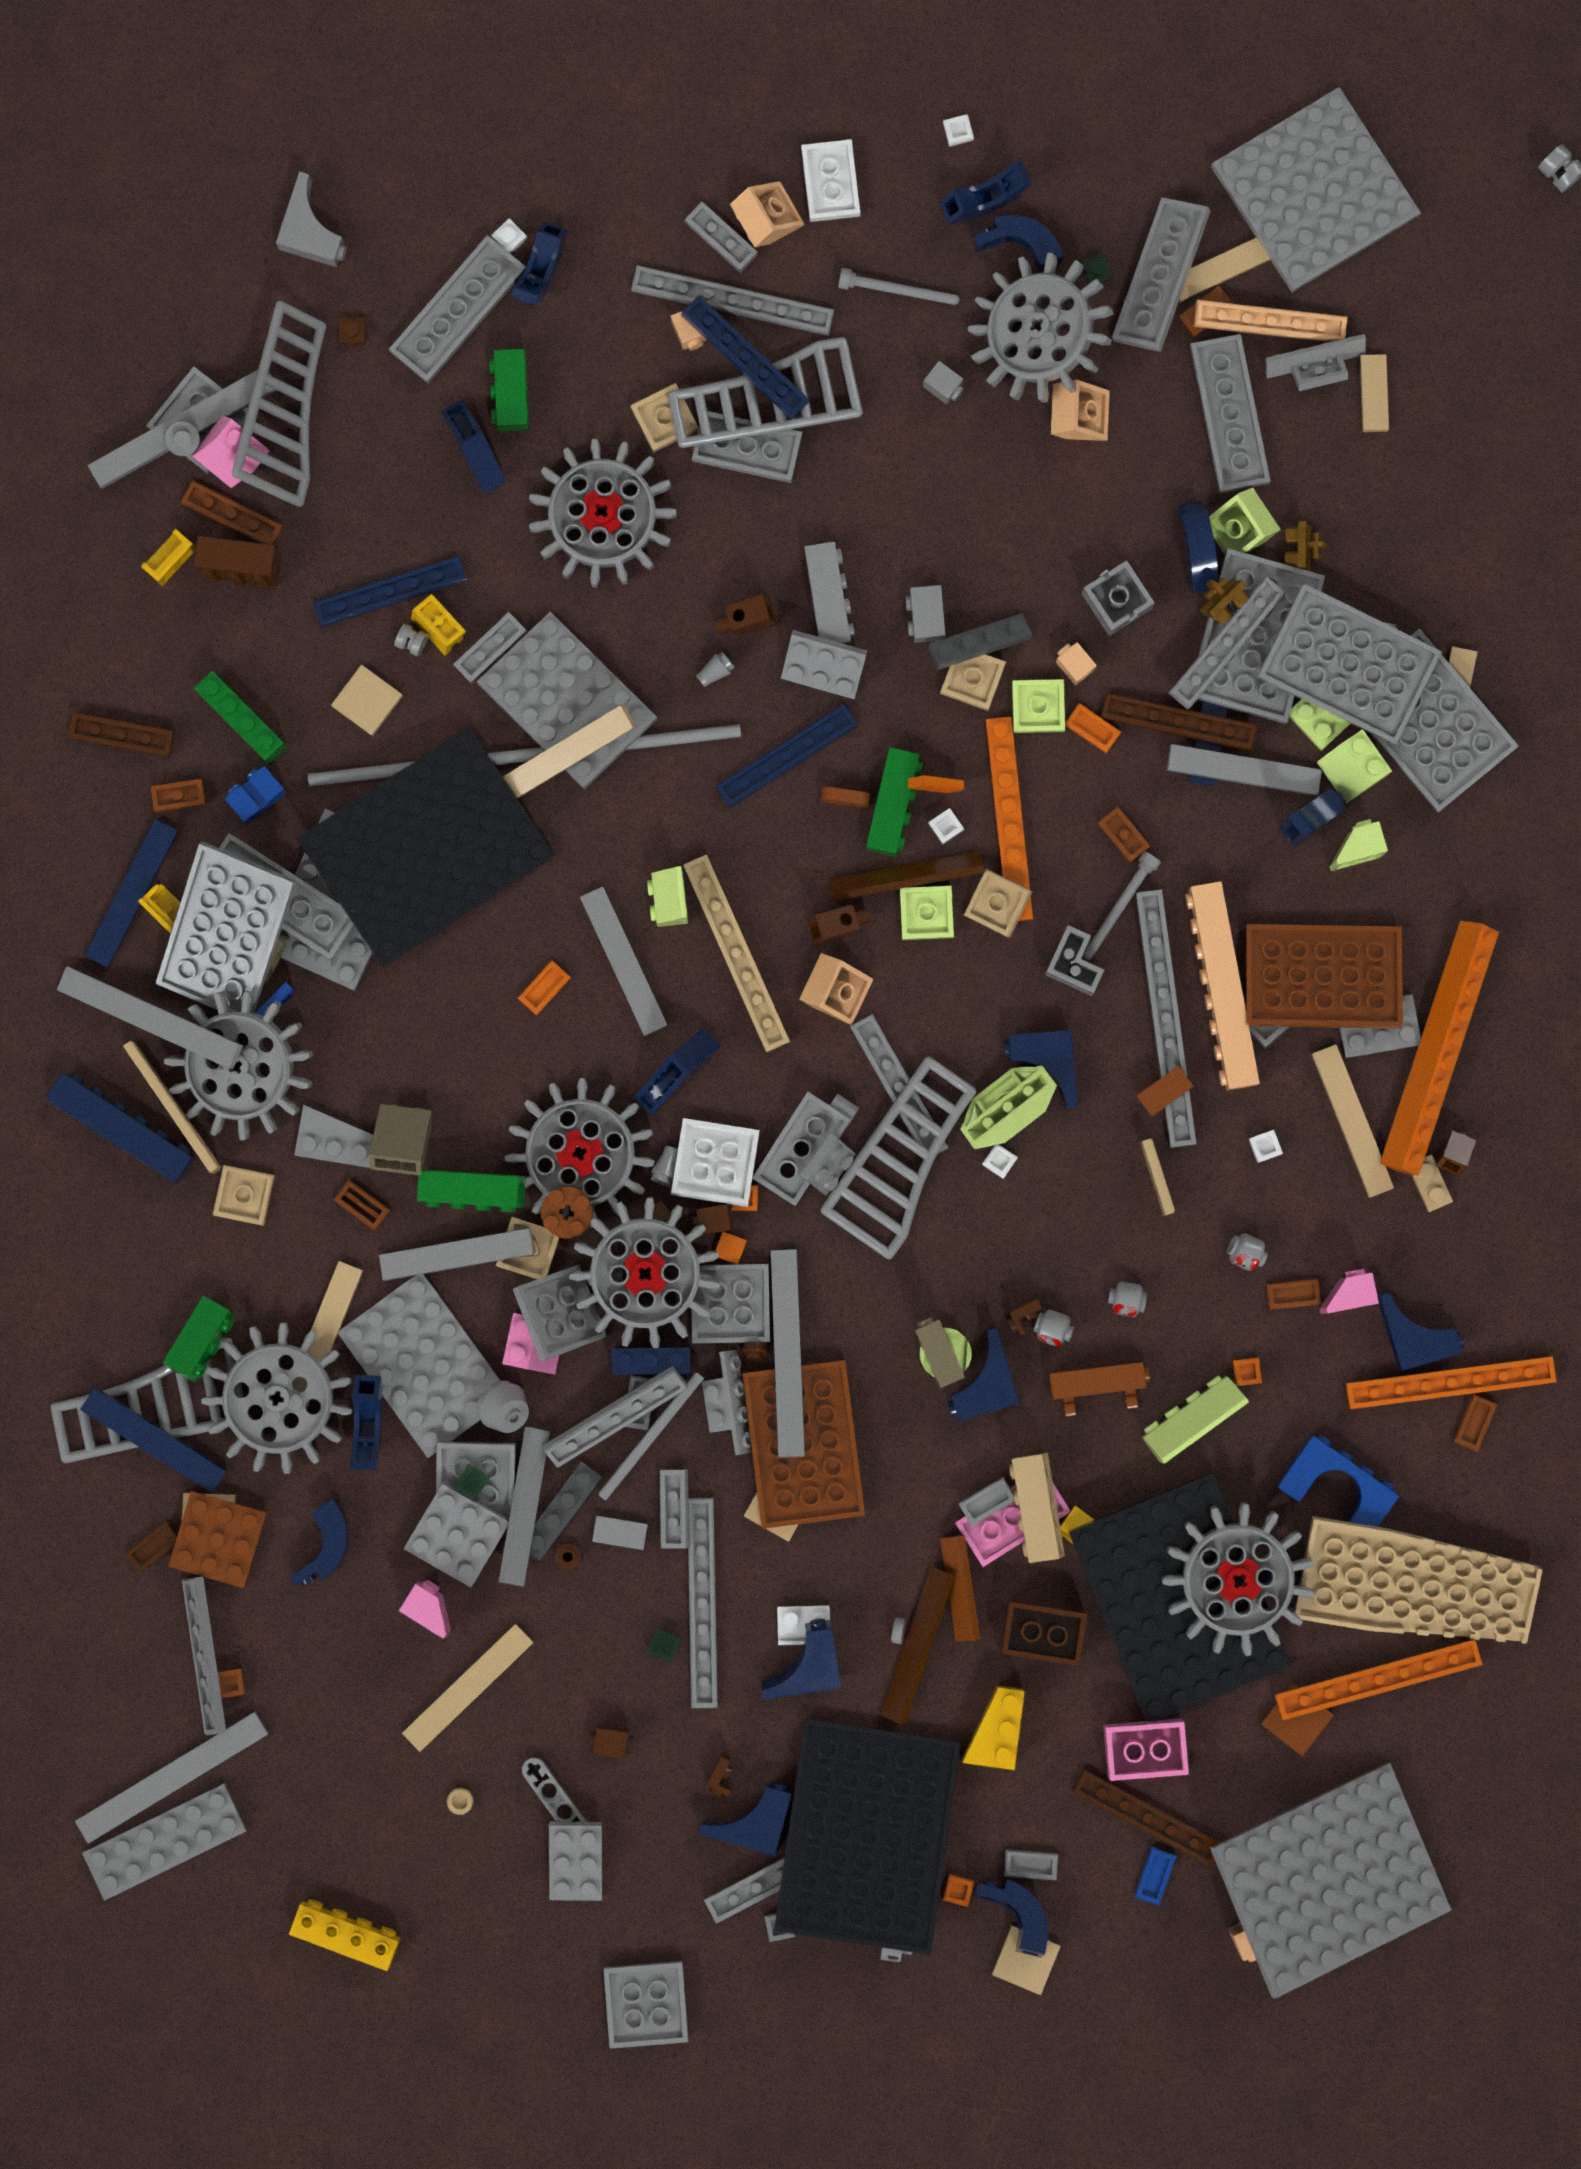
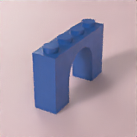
M1318 1434L1317 1437L1310 1435L1275 1486L1295 1501L1300 1502L1320 1474L1329 1470L1344 1471L1354 1480L1358 1490L1357 1504L1345 1522L1378 1527L1399 1497L1394 1493L1396 1488L1384 1479L1381 1483L1372 1477L1374 1472L1361 1464L1360 1467L1354 1465L1351 1462L1353 1457L1340 1449L1337 1453L1329 1446L1332 1443L1322 1435Z

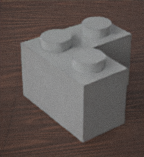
M1068 925L1045 973L1046 976L1090 996L1094 994L1104 972V969L1081 959L1091 935Z

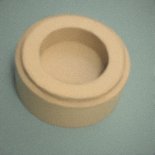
M456 1788L447 1797V1806L454 1814L463 1815L473 1806V1795L465 1788Z

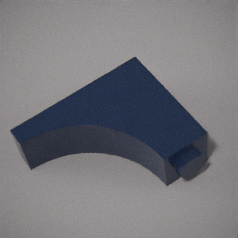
M464 400L442 410L441 413L482 491L485 493L489 490H495L505 483L506 479L494 454Z
M1330 788L1315 800L1288 816L1279 826V829L1295 848L1346 809L1344 805L1346 801L1339 791L1334 792Z
M702 1028L666 1059L636 1094L634 1099L652 1116L716 1053L721 1045Z
M1071 1030L1009 1035L1008 1041H1004L1005 1057L1010 1056V1062L1025 1063L1034 1067L1043 1066L1058 1086L1063 1096L1065 1110L1076 1109L1077 1095Z
M1390 1292L1377 1295L1399 1370H1406L1462 1353L1461 1347H1464V1341L1461 1333L1456 1332L1455 1328L1434 1330L1417 1325L1398 1309Z
M997 1328L985 1331L988 1344L987 1356L980 1374L967 1388L951 1395L952 1401L948 1402L951 1416H957L958 1421L1019 1403Z
M818 1618L805 1624L804 1645L795 1662L781 1674L761 1681L764 1700L841 1688L831 1620Z
M773 1782L772 1786L766 1784L761 1798L749 1812L737 1819L723 1823L702 1821L699 1835L775 1856L792 1791L787 1790L788 1786L782 1783Z

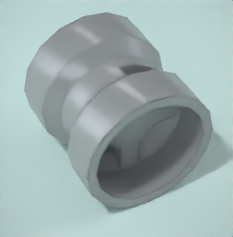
M404 623L397 634L394 646L400 649L406 648L411 654L419 657L427 643L429 634L423 631L417 632L413 630L412 626Z

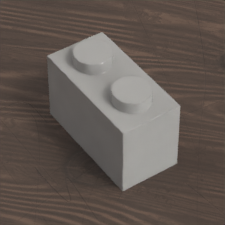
M941 585L910 588V595L905 596L906 610L912 612V620L908 621V635L914 636V643L945 639Z

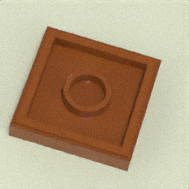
M1291 1682L1285 1691L1299 1687ZM1275 1703L1260 1724L1303 1757L1334 1715L1327 1709H1322L1281 1720L1277 1703Z

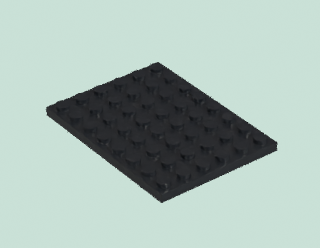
M469 727L296 838L382 968L555 856Z
M1213 1472L1068 1531L1145 1722L1158 1721L1291 1666L1275 1623L1272 1624V1628L1278 1634L1281 1643L1277 1647L1269 1641L1266 1632L1262 1630L1250 1634L1252 1652L1250 1656H1245L1241 1648V1635L1227 1634L1224 1647L1218 1654L1213 1651V1640L1217 1630L1205 1625L1198 1635L1190 1639L1186 1635V1631L1198 1616L1191 1607L1173 1615L1170 1614L1167 1608L1172 1603L1186 1597L1183 1585L1168 1586L1163 1585L1161 1582V1577L1165 1575H1183L1185 1561L1173 1558L1168 1554L1167 1548L1168 1546L1178 1547L1182 1551L1189 1552L1195 1544L1196 1539L1188 1534L1184 1524L1187 1521L1191 1522L1203 1535L1214 1529L1215 1523L1210 1511L1212 1506H1216L1221 1512L1224 1525L1234 1523ZM1233 1547L1229 1551V1558L1231 1560H1238L1242 1556V1549L1239 1547ZM1213 1550L1206 1551L1202 1557L1203 1562H1214L1216 1552ZM1235 1575L1233 1577L1235 1583H1242L1244 1581L1241 1576ZM1216 1576L1209 1577L1206 1580V1587L1208 1589L1217 1588L1220 1582L1219 1578ZM1263 1598L1261 1601V1606L1265 1609H1269L1265 1601V1598ZM1246 1599L1238 1600L1235 1604V1610L1238 1612L1245 1611L1249 1606V1602ZM1219 1602L1212 1603L1209 1607V1613L1212 1615L1220 1614L1223 1609L1222 1604Z
M805 1719L774 1931L931 1955L960 1742Z

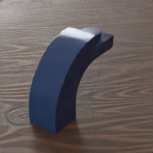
M1018 161L984 183L969 188L954 189L942 198L939 203L948 224L966 222L1012 203L1022 196L1020 192L1029 187L1031 182L1023 162Z
M1005 215L994 218L993 230L985 228L977 232V236H974L973 245L976 253L1002 243L1020 244L1032 255L1038 272L1043 271L1045 268L1047 253H1053L1057 257V265L1063 261V253L1054 235L1041 223L1025 216Z
M543 222L537 230L527 267L513 288V297L526 304L533 303L536 305L537 302L541 303L561 258L567 229Z
M1202 502L1177 506V513L1185 538L1188 578L1193 593L1209 591L1206 583L1210 579L1218 582V569L1208 511L1204 509Z
M355 1375L352 1395L354 1432L350 1469L377 1470L378 1454L381 1449L383 1419L381 1376Z
M336 1498L311 1513L322 1531L323 1546L319 1556L313 1562L289 1577L294 1586L302 1583L303 1587L317 1578L315 1576L316 1572L322 1580L326 1579L340 1566L346 1555L349 1544V1525L345 1512Z
M1010 1880L1003 1882L1002 1889H999V1885L993 1882L983 1881V1884L979 1883L975 1887L974 1898L1001 1904L1015 1915L1019 1926L1015 1952L1039 1958L1043 1957L1048 1941V1925L1044 1911L1037 1899L1026 1888Z

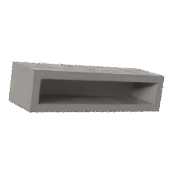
M835 542L804 546L818 637L851 646V639L855 638L853 623L848 624L847 614L851 613L849 598L844 599L843 589H847L845 573L840 574L839 564H843L841 548L836 549Z

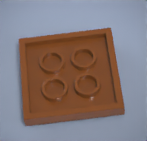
M191 1491L168 1567L244 1588L267 1512Z

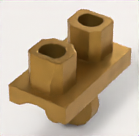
M1299 521L1298 526L1286 528V542L1288 544L1298 543V551L1286 552L1285 565L1311 572V551L1312 559H1320V551L1327 549V543L1320 541V533H1313L1311 541L1312 527L1307 525V521Z
M1224 578L1218 582L1210 579L1206 583L1209 591L1204 595L1209 601L1199 611L1203 616L1211 617L1218 624H1224L1231 618L1230 612L1225 607L1231 602L1234 607L1240 608L1249 600L1243 590L1247 585L1243 580L1236 581L1232 578L1228 582Z

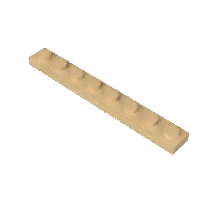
M704 855L684 864L683 866L766 1053L790 1043L708 856Z

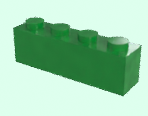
M213 671L194 687L197 693L269 765L288 748Z
M889 748L866 850L896 857L897 851L902 852L906 837L901 836L903 826L908 827L911 812L907 811L909 801L914 802L917 791L916 789L908 788V778L920 776L923 762L918 761L920 754Z
M422 1170V1175H418L417 1201L425 1202L426 1207H441V1203H450V1208L466 1209L467 1204L475 1205V1210L490 1211L491 1206L500 1207V1212H516V1208L524 1207L526 1176Z

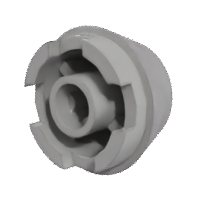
M497 1381L491 1384L492 1389L484 1397L480 1395L477 1402V1412L482 1423L489 1428L504 1433L518 1430L524 1425L529 1415V1408L523 1389L509 1381Z

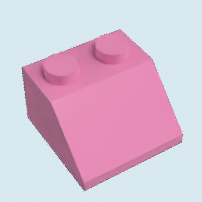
M221 416L192 454V457L232 488L241 481L232 476V468L243 428L231 418ZM253 436L251 437L249 446L268 454L270 450ZM246 456L243 470L252 473L259 466L260 462Z
M1365 1269L1345 1272L1346 1277L1338 1280L1320 1307V1314L1378 1304L1373 1273L1365 1274Z
M513 1313L502 1364L555 1374L559 1355L541 1362L523 1315Z
M426 1580V1582L419 1581L414 1585L399 1611L444 1639L449 1635L451 1628L443 1594L438 1592L440 1587L429 1580Z

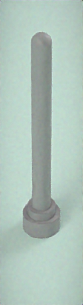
M841 269L838 286L841 289L848 290V287L854 288V286L952 305L959 303V297L955 294L856 276V273L851 272L852 269Z
M1145 851L1139 858V869L1086 947L1082 956L1083 959L1090 960L1146 875L1157 870L1161 861Z

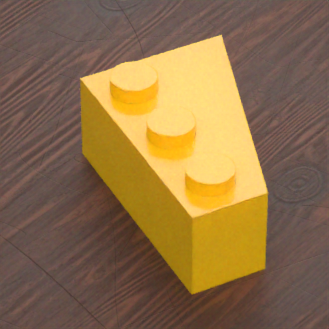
M996 1686L961 1759L962 1763L1015 1770L1025 1692L1023 1688Z

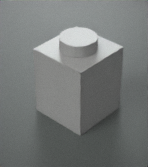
M938 361L923 382V387L945 404H948L951 399L956 401L964 390L961 387L963 385V378L940 361Z

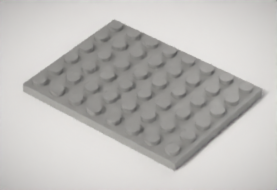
M1390 1763L1368 1771L1210 1848L1272 1998H1278L1451 1911Z

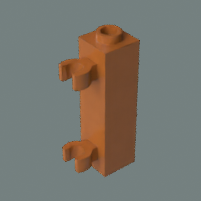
M1143 1362L1049 1373L1051 1397L1053 1400L1063 1399L1064 1416L1076 1415L1074 1397L1124 1391L1126 1409L1138 1408L1135 1389L1146 1388V1383L1150 1382L1149 1369L1143 1366Z

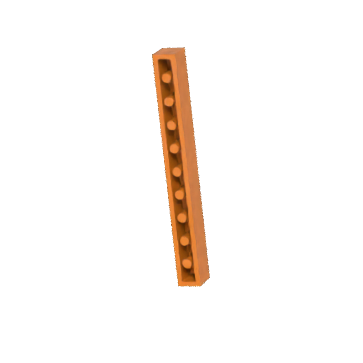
M1460 921L1380 1161L1381 1165L1395 1171L1419 1176L1499 934L1498 931L1484 924Z

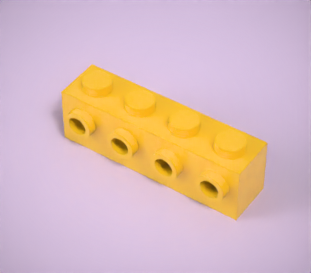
M308 1899V1902L303 1901L299 1905L289 1935L388 1971L401 1937L396 1936L397 1932L388 1927H382L381 1930L371 1926L372 1922L364 1918L350 1919L347 1917L348 1913L340 1909L326 1910L322 1908L323 1904L316 1900Z

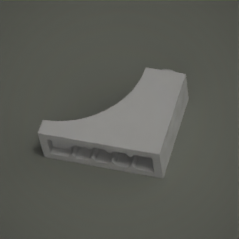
M299 172L276 244L281 251L337 267L339 261L344 260L347 247L344 246L345 243L341 236L324 228L313 215L310 205L312 180L309 174Z

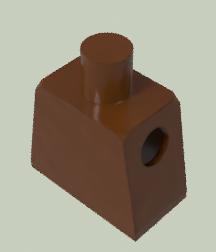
M763 594L726 606L727 615L714 619L718 633L731 630L737 636L778 626L772 603ZM745 615L744 619L739 622L740 618Z
M848 905L817 914L807 924L814 945L818 947L856 934L860 930V925L870 923L871 919L867 908L855 911L853 905ZM840 920H843L846 926L843 925Z

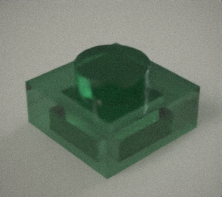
M1106 253L1081 262L1084 266L1083 271L1088 284L1095 279H1098L1101 283L1114 279Z
M467 1464L455 1483L454 1488L476 1501L490 1477L472 1465Z
M657 1628L646 1653L671 1663L681 1638Z

